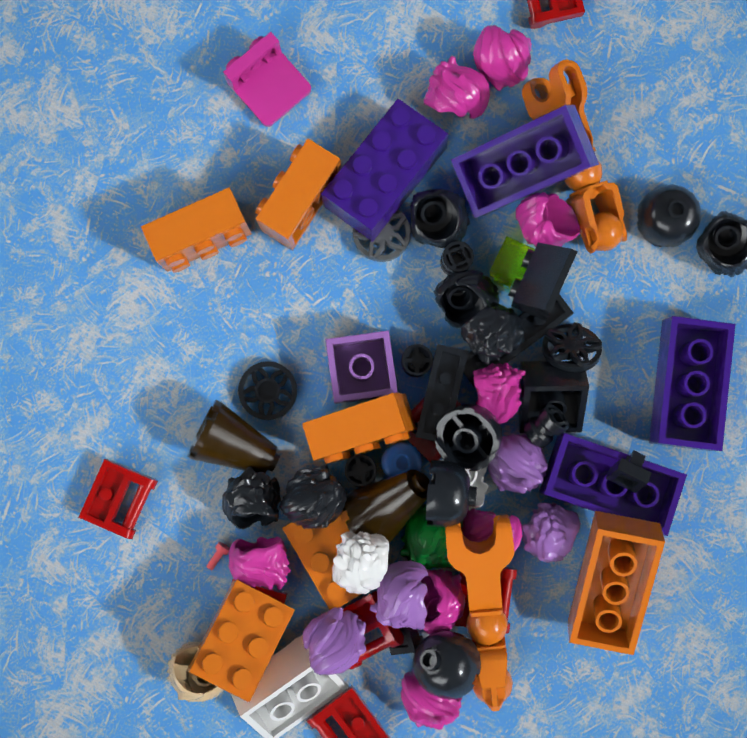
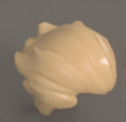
M202 641L183 644L181 648L176 649V652L171 655V659L168 661L169 669L167 673L169 676L167 679L178 693V700L205 702L217 697L224 691L187 672Z

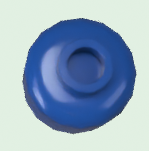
M399 442L392 444L385 450L382 455L381 466L387 478L411 469L420 472L422 469V458L416 447L409 443Z

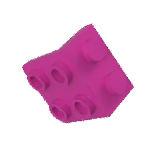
M272 32L268 33L265 37L259 36L251 43L249 50L241 57L236 56L231 59L226 65V70L223 71L227 84L266 127L276 123L311 92V85L281 52L279 40Z

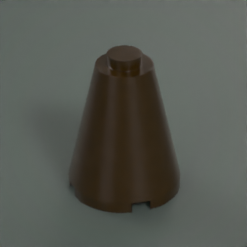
M218 400L214 401L213 407H210L196 435L197 442L195 446H191L187 456L193 460L243 471L251 466L256 473L260 471L266 473L267 470L273 472L280 458V455L276 453L277 446Z
M411 469L350 492L346 495L347 501L343 512L347 510L349 516L346 524L350 532L356 535L359 531L369 534H381L390 543L427 500L428 484H430L428 477L422 472Z

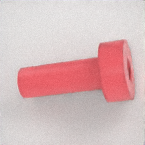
M218 542L215 546L217 551L206 565L208 569L213 570L221 557L229 553L230 548L226 544Z

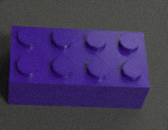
M397 99L321 193L323 206L373 242L447 149L448 133L406 103Z
M564 105L451 159L475 218L487 215L599 165L575 105Z
M671 316L662 320L649 436L650 444L705 451H723L736 324Z
M562 433L557 435L548 462L546 476L543 478L544 481L541 484L539 493L593 512L600 511L657 522L661 524L663 535L668 536L687 474L645 460L641 468L652 473L648 484L634 493L606 479L610 467L621 458L625 459L628 454Z

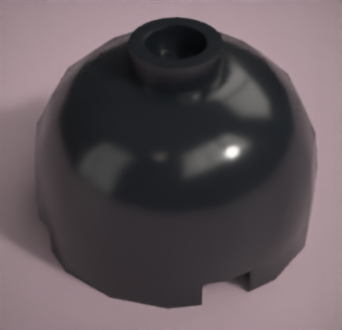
M674 184L657 187L649 192L638 205L637 227L644 239L654 246L677 247L690 239L698 229L702 216L700 203L695 195L685 187Z
M463 404L448 411L439 421L436 427L437 439L435 444L439 454L445 461L457 463L464 469H470L469 471H478L487 467L498 454L503 439L502 429L496 416L488 409L476 404Z
M432 459L429 474H432V479H430L427 491L426 525L429 527H451L459 524L466 518L469 506L476 507L477 487L471 486L469 474L457 463Z
M449 630L433 632L424 638L416 648L413 657V672L419 685L427 693L448 700L462 698L469 693L475 686L472 683L475 680L476 674L479 675L481 670L480 653L475 643L463 634Z

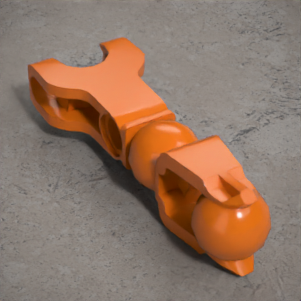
M562 60L551 68L549 80L533 78L523 86L522 97L528 115L532 120L564 105H575L594 152L596 151L595 147H593L592 133L584 112V105L587 100V85L576 62ZM563 71L567 74L569 78L568 83L566 81ZM535 89L539 92L540 98L536 96ZM600 162L599 165L564 180L567 186L575 191L569 194L570 198L566 202L575 212L578 224L580 225L582 240L589 253H594L595 250L610 251L621 241H627V231L623 221L624 210L619 188L615 183H608L607 180L600 182L602 178V165ZM594 199L600 213L593 214L590 200Z
M508 514L494 517L492 534L487 540L481 542L467 539L463 535L461 523L445 527L448 561L466 577L469 606L466 628L480 653L481 670L479 675L476 674L475 680L472 683L475 685L473 691L477 698L487 704L491 711H499L503 702L510 696L513 687L511 674L507 670V650L504 636L507 631L508 621L502 609L500 573L514 556L513 534Z

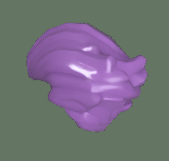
M511 434L507 437L503 436L498 454L488 465V471L493 483L497 485L499 491L508 490L521 494L538 488L539 484L544 481L543 477L546 476L548 467L543 449L533 444L526 434L521 436L517 434Z
M555 503L537 504L538 509L533 510L534 514L530 522L524 524L522 528V541L525 544L524 550L546 563L563 561L564 557L571 552L581 525L579 516L576 512L566 510Z
M399 561L388 566L387 572L380 582V587L377 588L378 601L370 607V611L377 613L376 619L382 625L392 626V628L397 629L410 627L422 630L425 628L424 623L427 609L424 597L428 589L426 584L421 583L423 577L428 576V572L421 563Z
M335 607L311 620L303 630V646L305 649H309L310 667L314 672L319 675L340 674L357 663L360 655L366 651V646L364 645L366 640L364 636L366 622L358 619L356 613H352L349 610L343 612V607Z

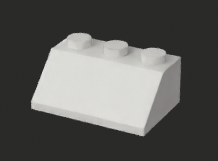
M301 635L279 652L272 655L250 702L233 694L231 696L240 717L264 738H279L349 687L340 674L319 675L314 672L310 667L309 649L304 648L303 635Z

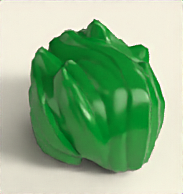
M424 504L406 524L405 535L401 537L405 544L403 549L400 550V555L407 557L408 561L421 563L426 569L434 567L453 568L447 557L445 527H429L426 525L427 504Z

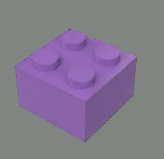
M389 330L325 339L335 404L376 399L391 393H398Z

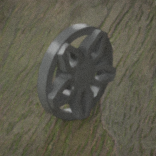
M399 209L375 240L369 242V252L359 242V239L369 241V239L353 228V240L358 251L364 257L377 262L391 261L399 257L406 250L410 241L409 222ZM400 219V221L395 226H392L390 224L391 221ZM402 225H404L406 232L404 240L399 233H395L400 230ZM393 238H396L401 245L392 243ZM374 244L380 246L375 254H373ZM386 245L396 250L391 254L381 255Z

